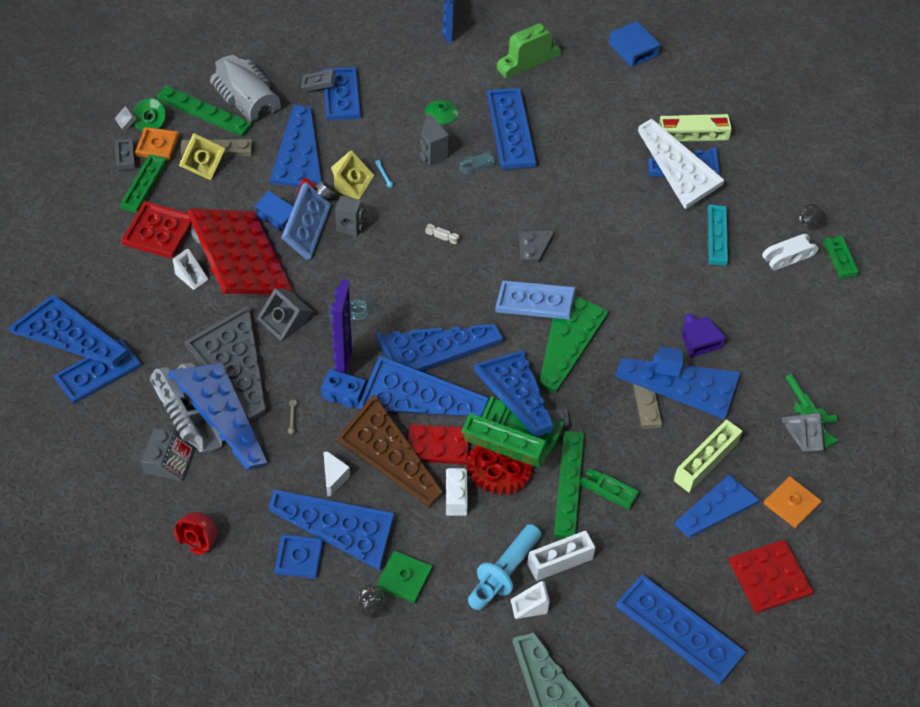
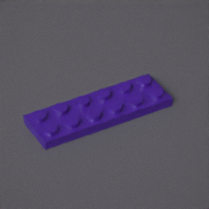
M341 279L340 287H336L335 290L336 303L331 305V315H333L331 327H334L332 339H334L333 350L335 351L333 361L336 362L334 371L347 374L353 351L350 281Z

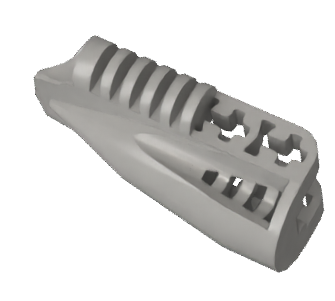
M230 55L215 62L217 69L216 73L211 76L210 83L229 106L236 105L249 122L258 120V111L264 105L272 113L281 109L279 97L269 89L270 82L251 60L239 59L235 55Z
M190 362L180 364L177 369L190 368L195 366L193 363ZM167 367L155 369L150 377V382L160 400L164 403L163 405L167 409V413L170 415L174 426L177 427L176 429L180 433L182 440L189 441L200 453L213 452L222 448V439L219 437L220 433L214 426L211 427L192 405L191 398L186 393L183 394L179 389L180 385L177 384L175 379L171 380L167 375L170 370Z

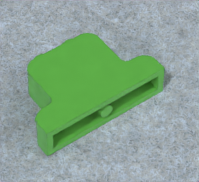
M539 23L511 36L509 53L498 61L497 69L506 79L561 56V49L552 40V34L543 24Z

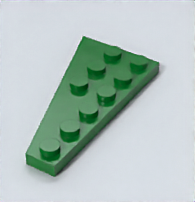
M575 296L570 319L553 318L539 386L555 394L557 393L608 316V310Z

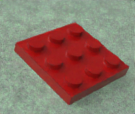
M144 201L121 242L124 246L173 259L192 223L186 212Z
M785 539L729 557L728 559L755 614L813 594L811 586Z

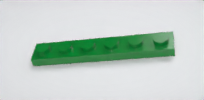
M165 86L156 96L157 100L241 137L252 127V122L168 86Z
M564 431L554 528L555 538L565 539L575 535L584 433Z

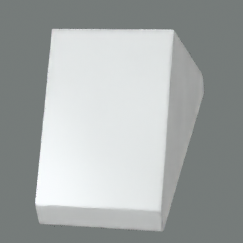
M189 249L184 250L173 258L175 274L193 290L208 280Z
M324 452L327 496H332L350 477V467L329 452Z
M544 581L539 582L511 599L515 619L547 614L549 597Z

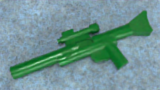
M788 374L786 379L801 403H794L795 406L793 408L797 414L800 413V415L821 414L824 450H827L830 446L837 443V439L826 431L824 425L825 423L837 422V415H827L823 409H816L809 395L803 393L793 374Z

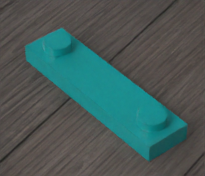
M708 205V264L727 266L726 206Z

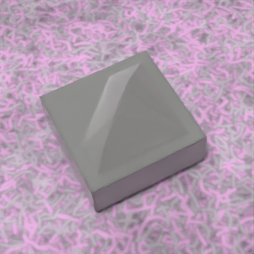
M125 106L115 119L122 130H127L137 118L131 109Z

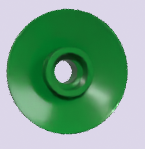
M144 99L133 110V114L137 118L133 123L142 132L145 127L159 129L166 118L164 106L155 99Z
M435 100L427 105L425 115L427 116L430 113L439 124L443 125L455 121L459 115V110L451 101Z

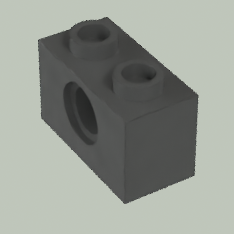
M340 196L335 207L337 232L357 236L359 230H363L364 220L362 218L364 208H362V200Z

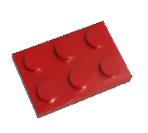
M410 424L408 443L421 462L467 465L468 442L463 437V427Z

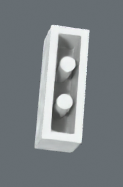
M583 531L529 552L528 566L535 580L539 581L593 560L595 546L588 533Z

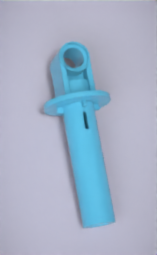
M530 524L526 525L495 565L482 563L478 567L477 575L481 582L468 597V603L473 609H483L495 594L501 596L510 594L513 584L509 576L541 538V532L537 527Z

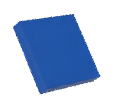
M282 534L274 573L316 578L323 539Z

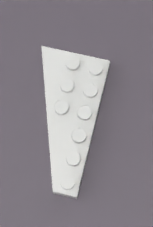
M650 119L639 126V134L685 209L723 185V178L654 120Z

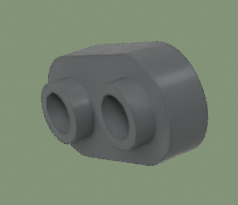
M320 181L316 185L318 188L316 192L322 198L333 200L338 195L327 182Z

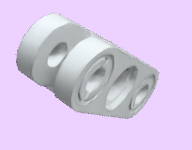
M802 234L768 247L763 252V258L767 262L770 261L769 266L775 271L814 256L818 251V247L816 244L809 243L810 236L808 234Z

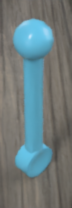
M380 160L375 161L387 182V187L392 188L393 182L387 177Z

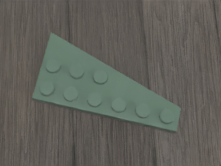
M534 633L513 638L512 642L534 707H590L571 681H568L558 664L554 663L549 656V652Z

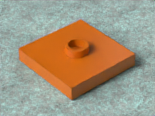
M145 127L135 155L147 158L151 154L170 161L179 138V132Z
M789 476L765 499L764 504L796 529L822 501Z

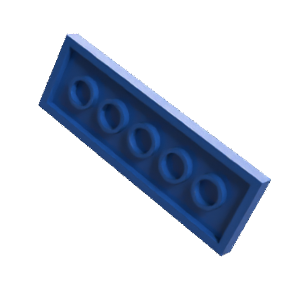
M520 88L487 90L486 96L501 170L535 167L536 161Z
M641 575L616 602L615 607L719 686L746 653L644 575Z

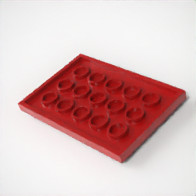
M189 209L187 214L223 294L271 295L275 288L292 291L255 211Z

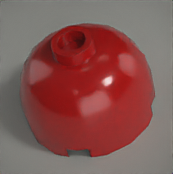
M191 512L178 521L174 527V534L180 545L184 543L193 548L189 551L200 555L204 554L215 543L217 527L208 515L201 512Z

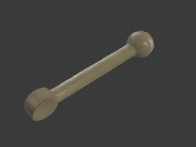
M296 400L289 402L291 416L288 434L290 435L295 434L294 415L295 407L297 406Z

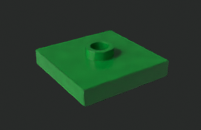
M394 551L376 584V588L415 604L432 570V566Z

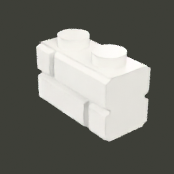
M446 469V515L467 516V469Z

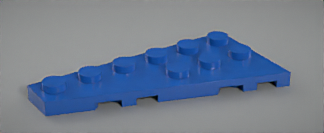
M55 295L50 296L8 327L10 333L111 366H115L128 356V352L124 347Z
M379 355L357 410H361L374 394L386 412L428 413L432 415L467 417L471 413L481 417L488 398Z

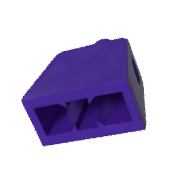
M693 313L684 317L685 324L683 325L681 335L690 358L723 348L725 336L708 317L696 319Z

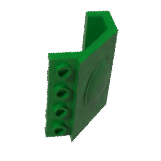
M491 396L482 417L469 413L463 426L462 434L467 442L541 468L558 445L557 442L565 424L562 421L559 422L551 419L553 424L552 432L534 437L501 400Z

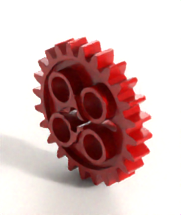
M475 445V450L471 449L470 455H468L466 469H468L467 475L472 476L471 482L477 481V488L484 487L483 492L489 489L491 490V495L497 491L499 496L502 495V492L509 496L510 490L517 493L518 488L523 489L524 484H528L532 465Z

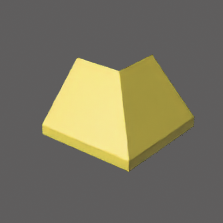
M193 133L179 166L211 180L225 148Z
M349 151L331 167L334 174V190L358 200L374 177V174L353 151Z

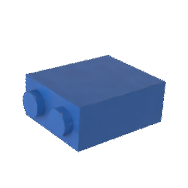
M638 21L610 33L609 44L631 67L650 60L659 54L660 44Z

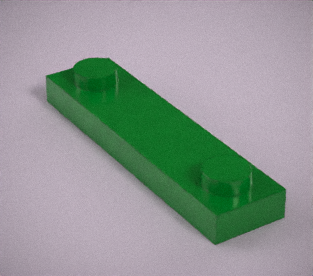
M148 155L120 203L122 210L133 213L139 211L166 165V158Z

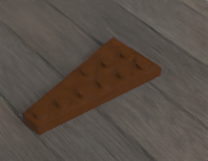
M373 394L336 440L425 506L431 508L442 494L441 489Z

